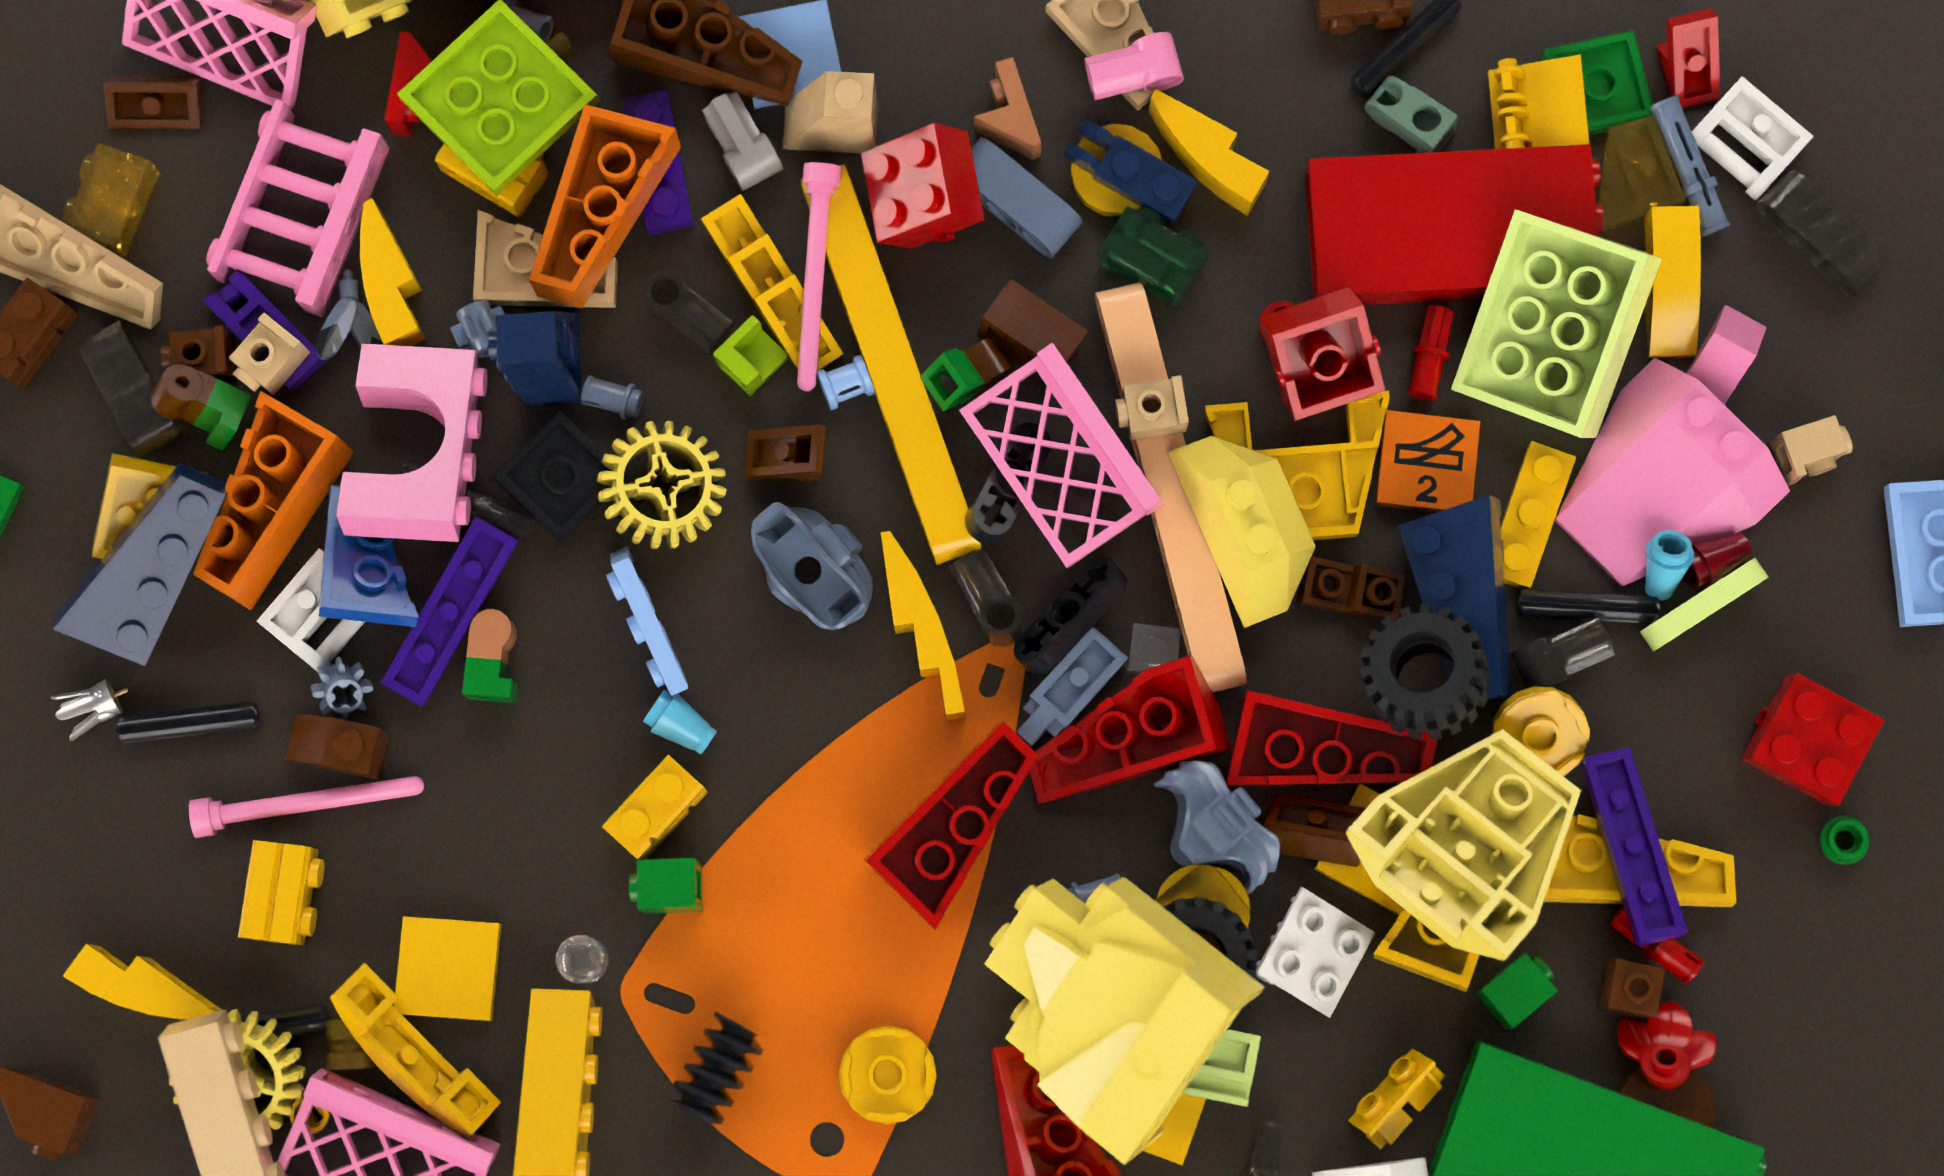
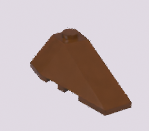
M624 0L607 56L609 60L651 74L726 92H737L739 95L789 106L802 65L800 58L759 28H753L739 18L721 0Z

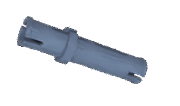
M1676 95L1662 100L1649 108L1655 117L1667 151L1683 186V189L1679 191L1682 199H1688L1690 206H1699L1700 234L1704 237L1720 231L1731 224L1726 218L1714 188L1718 185L1715 176H1709L1696 140L1680 105V99Z

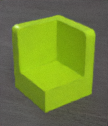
M754 315L750 316L713 353L716 364L749 396L788 359L787 353L762 330L760 321Z

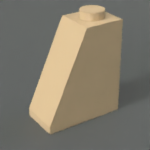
M826 71L794 95L790 100L789 106H785L783 149L862 153L876 147L878 103L874 73Z

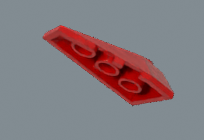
M1187 656L1144 670L1132 679V683L1116 695L1102 701L1097 705L1098 708L1075 725H1070L1036 750L1035 753L1038 757L1029 772L1038 804L1049 803L1178 768L1179 762L1202 761L1231 752L1232 749L1219 704L1193 656Z
M1014 1045L992 1049L991 1055L1008 1176H1121L1113 1160H1107L1097 1142L1082 1131L1036 1085L1040 1082L1039 1071L1024 1060V1053Z

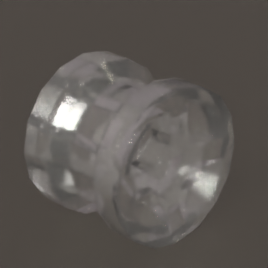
M574 935L567 938L560 944L556 953V966L559 973L566 980L573 983L587 985L594 983L605 974L608 967L609 956L606 948L599 940L587 935Z

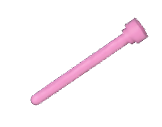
M812 162L805 163L803 166L802 184L807 185L806 193L811 195L797 385L803 391H811L816 385L830 196L835 195V188L840 187L841 166L829 163Z
M411 776L223 805L221 800L213 801L211 797L194 799L189 802L190 825L195 838L214 836L217 834V830L225 829L226 824L418 795L424 789V782L420 777Z

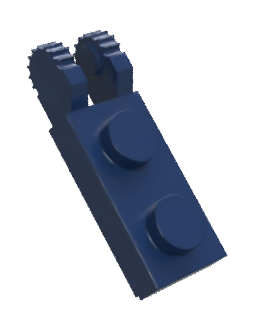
M1084 120L1078 128L1081 135L1088 141L1105 149L1107 153L1100 162L1093 154L1083 148L1069 144L1063 153L1066 159L1093 175V180L1174 225L1196 189L1198 181L1117 135L1115 138L1108 130L1098 126L1096 123Z

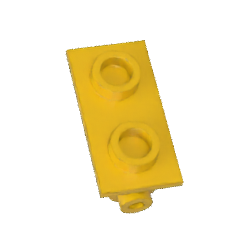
M1412 1048L1406 1055L1401 1056L1392 1064L1389 1075L1375 1091L1368 1093L1360 1100L1356 1112L1348 1121L1367 1135L1366 1137L1379 1149H1382L1386 1143L1392 1145L1413 1121L1402 1107L1408 1102L1415 1110L1420 1112L1435 1094L1442 1089L1443 1086L1440 1082L1445 1078V1075L1435 1066L1436 1063Z

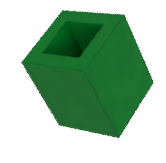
M696 858L637 860V873H630L629 876L631 902H637V909L644 914L703 912L702 863Z
M1522 953L1515 956L1477 988L1474 993L1506 1030L1514 1029L1558 990L1550 982L1555 976L1546 963L1537 955L1530 958L1527 953Z

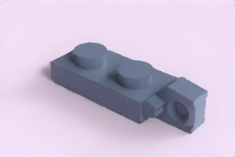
M1092 627L1029 696V701L1023 707V710L1030 717L1018 729L1016 734L1030 748L1046 730L1052 736H1057L1062 729L1065 730L1123 667L1129 657L1095 627Z

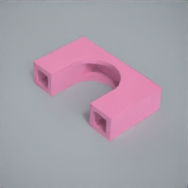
M362 344L356 388L363 407L424 412L437 419L444 426L445 436L442 446L433 459L415 471L398 475L343 472L336 516L344 536L459 542L461 525H468L470 521L471 501L469 496H465L467 482H474L476 476V454L471 453L472 439H479L481 436L482 414L480 410L476 409L478 396L485 397L487 369L480 368L475 350Z

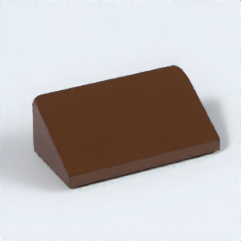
M111 76L103 82L108 128L200 129L202 127L203 77Z
M1276 793L1264 827L1279 838L1280 854L1358 867L1361 860L1350 843L1346 832L1366 808Z

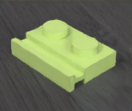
M1227 1029L1182 1094L1248 1107L1250 1087L1253 1081L1261 1036Z

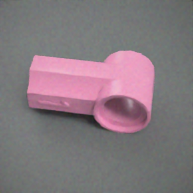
M1169 32L1152 33L1137 39L1131 47L1085 58L1087 78L1094 100L1142 88L1145 92H1154L1155 89L1164 91L1177 86L1184 80L1174 40Z

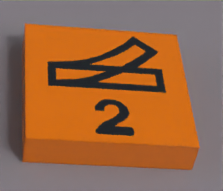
M1386 410L1382 429L1375 506L1437 513L1472 501L1480 421Z

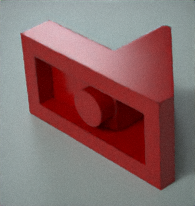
M1710 8L1666 19L1667 42L1657 45V54L1670 97L1678 95L1682 108L1719 100L1720 66L1717 14Z
M400 31L384 120L393 134L412 137L414 122L419 123L421 120L400 100L397 93L432 61L411 33Z

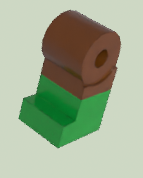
M990 337L960 351L954 348L943 352L920 378L944 412L980 396L983 392L1008 377L1014 371V368L995 340ZM940 376L952 378L958 385V388L952 394L948 393L941 385Z
M173 364L167 367L151 392L150 399L152 406L162 416L170 419L181 418L209 432L206 443L223 451L236 433L251 395L190 366Z

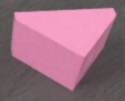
M1724 305L1686 374L1700 380L1725 405L1757 356L1767 327Z

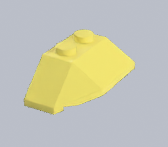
M1213 436L1171 450L1168 453L1243 627H1249L1286 612L1316 546L1278 459Z

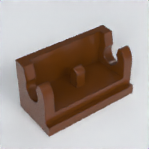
M1010 279L982 317L977 336L983 340L990 337L993 338L1005 355L1022 366L1037 357L1039 351L1053 342L1069 366L1081 349L1080 345L1087 337L1089 331ZM1037 371L1033 373L1041 378Z

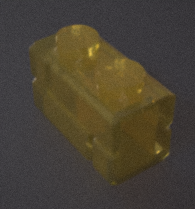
M100 143L97 144L94 154H88L81 164L79 178L82 184L76 198L70 197L64 206L62 213L63 223L114 254L126 257L160 172L145 158L127 152L124 153Z

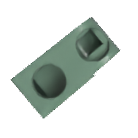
M1388 76L1364 106L1365 111L1373 121L1417 149V153L1442 152L1456 134L1457 114L1415 86L1411 87L1394 76Z

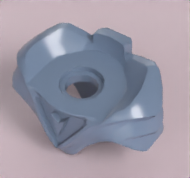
M780 502L771 504L753 520L751 528L752 546L764 566L768 587L776 598L808 616L822 629H841L863 618L872 598L873 577L858 555L862 551V544L847 526L842 524L832 525L817 511L807 508H792ZM804 557H814L821 565V575L812 584H803L796 576V565Z
M1204 761L1179 762L1177 769L1166 772L1163 779L1153 784L1156 788H1164L1173 792L1178 804L1177 821L1170 845V853L1179 865L1184 867L1202 864L1230 865L1242 872L1247 894L1252 893L1257 886L1263 885L1269 872H1275L1280 855L1279 838L1254 820L1261 814V809L1243 788H1236L1231 793L1219 768L1215 764Z

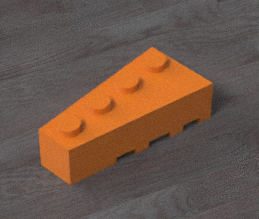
M260 391L255 404L258 410L251 429L246 428L240 445L243 451L234 475H229L225 485L226 497L219 516H216L193 572V575L250 611L329 492L330 485L335 483L355 452L334 433Z

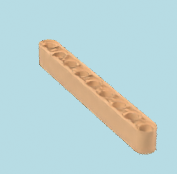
M1142 282L1095 293L1097 311L1120 399H1122L1123 386L1167 380L1165 364ZM1152 399L1143 401L1142 407L1146 412L1155 413L1160 409V404L1157 400ZM1183 433L1131 440L1139 469L1163 503V506L1151 513V518L1187 655L1193 656L1212 693L1247 684L1245 667L1220 572L1168 454L1171 450L1186 445Z

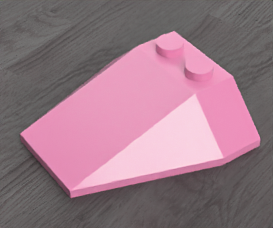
M1654 358L1619 392L1554 521L1621 587H1624L1646 576V546L1659 532L1665 530L1678 531L1687 536L1692 544L1728 537L1757 524L1790 490L1768 447L1700 380Z

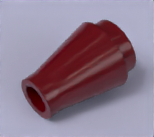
M1738 532L1728 537L1693 543L1694 560L1682 579L1693 589L1710 587L1741 562L1751 558L1752 549L1748 539Z

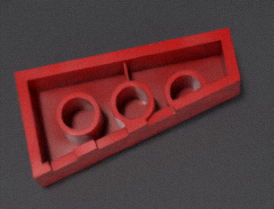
M1247 690L1244 693L1225 783L1227 786L1405 782L1432 767L1438 739L1431 740L1429 732H1422L1421 740L1410 738L1406 729L1399 734L1391 729L1389 722Z
M1004 721L999 722L865 857L864 861L936 930L945 915L944 913L964 883L971 867L991 837L994 828L1004 811L1008 808L1038 755Z

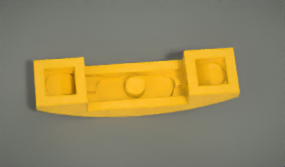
M366 963L362 964L330 996L342 1021L366 1054L399 1089L440 1122L463 1136L470 1137L501 1102L468 1068L458 1073L393 1006V1003L399 997Z

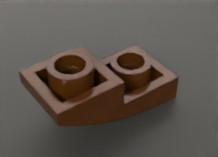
M1311 556L1300 581L1296 604L1377 620H1383L1390 615L1395 621L1399 618L1406 574L1364 564L1351 566Z

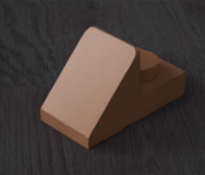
M1011 57L995 62V79L989 80V85L996 107H1005L976 115L974 117V131L1027 158L1041 157V140L1014 59Z

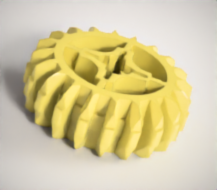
M653 421L647 422L644 426L645 438L642 437L635 427L628 429L627 438L630 445L619 438L615 439L612 443L614 451L620 457L613 454H605L602 459V463L613 471L599 472L597 476L599 483L611 486V488L599 492L598 500L602 502L614 501L615 503L605 511L606 519H612L620 514L623 520L618 524L616 531L622 534L630 525L637 529L632 537V542L635 544L641 542L645 533L650 534V547L652 549L659 548L662 535H666L671 549L677 548L680 540L678 532H681L689 543L695 541L697 533L693 524L700 530L708 531L712 523L704 513L718 516L722 510V507L710 498L719 499L726 495V488L712 484V482L723 479L726 475L724 469H710L709 467L719 458L717 451L703 455L701 450L706 445L707 439L701 436L695 444L689 442L687 439L692 429L688 426L682 429L679 436L673 435L674 425L672 421L665 422L662 434H657ZM662 450L676 453L684 458L691 465L694 472H691L690 469L679 470L674 468L668 462L666 453H662ZM647 451L649 458L647 462L648 474L642 478L635 479L634 483L624 484V471L627 464L637 455ZM657 471L661 475L663 482L676 484L675 487L671 486L666 493L668 495L667 499L665 495H662L660 488L648 486V484L654 483L657 478ZM699 486V498L696 507L686 516L676 519V495L688 491L690 487ZM633 498L634 501L646 500L655 507L657 515L661 517L662 521L654 520L641 514L633 507L629 499Z
M237 1009L231 1010L228 1014L230 1023L236 1022L241 1030L244 1047L243 1051L239 1052L245 1070L250 1068L254 1073L258 1087L257 1097H260L262 1093L273 1096L268 1102L257 1107L259 1116L265 1115L270 1128L278 1130L284 1123L282 1115L291 1116L294 1113L295 1109L292 1107L293 1099L300 1098L304 1092V1087L296 1081L304 1077L306 1069L301 1065L292 1064L300 1058L302 1054L301 1048H285L292 1038L291 1032H283L279 1037L272 1033L277 1025L276 1019H270L262 1027L258 1025L259 1013L257 1011H252L246 1021L242 1022L239 1011ZM255 1049L266 1057L272 1069L265 1068L257 1062ZM170 1078V1079H169V1085H170V1086H173V1085H172V1082H171V1078ZM175 1095L173 1098L174 1104L179 1105Z

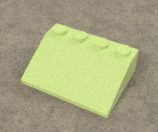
M1515 209L1451 390L1580 438H1596L1662 258Z

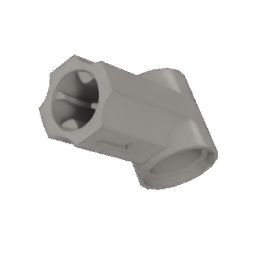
M737 92L732 94L725 93L713 99L702 110L708 126L724 151L723 158L741 191L783 170L771 142L764 132L760 134Z

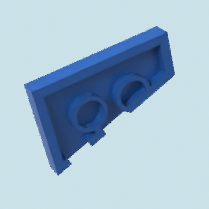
M330 485L318 617L416 627L418 621L417 611L414 603L410 601L405 586L407 580L403 567L398 564L392 545L393 538L344 536L336 516L341 486Z

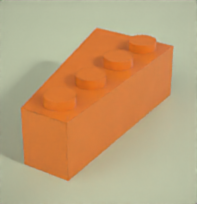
M584 105L529 278V282L537 297L581 309L584 307L681 149L676 128Z

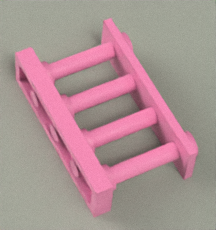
M275 99L271 112L266 111L260 120L258 128L259 142L220 239H214L207 253V264L209 266L207 270L218 282L226 285L229 282L227 277L236 269L294 289V294L297 295L295 301L307 313L323 318L361 222L363 204L370 199L389 147L381 134L364 128L358 141L353 140L350 144L294 125L292 122L295 116L287 104L282 100ZM286 141L345 161L347 170L341 184L336 183L332 186L276 167L275 165L284 142ZM271 184L327 203L330 212L325 225H320L316 229L258 209L267 185ZM253 226L311 246V251L314 253L308 268L297 271L241 252L250 227Z

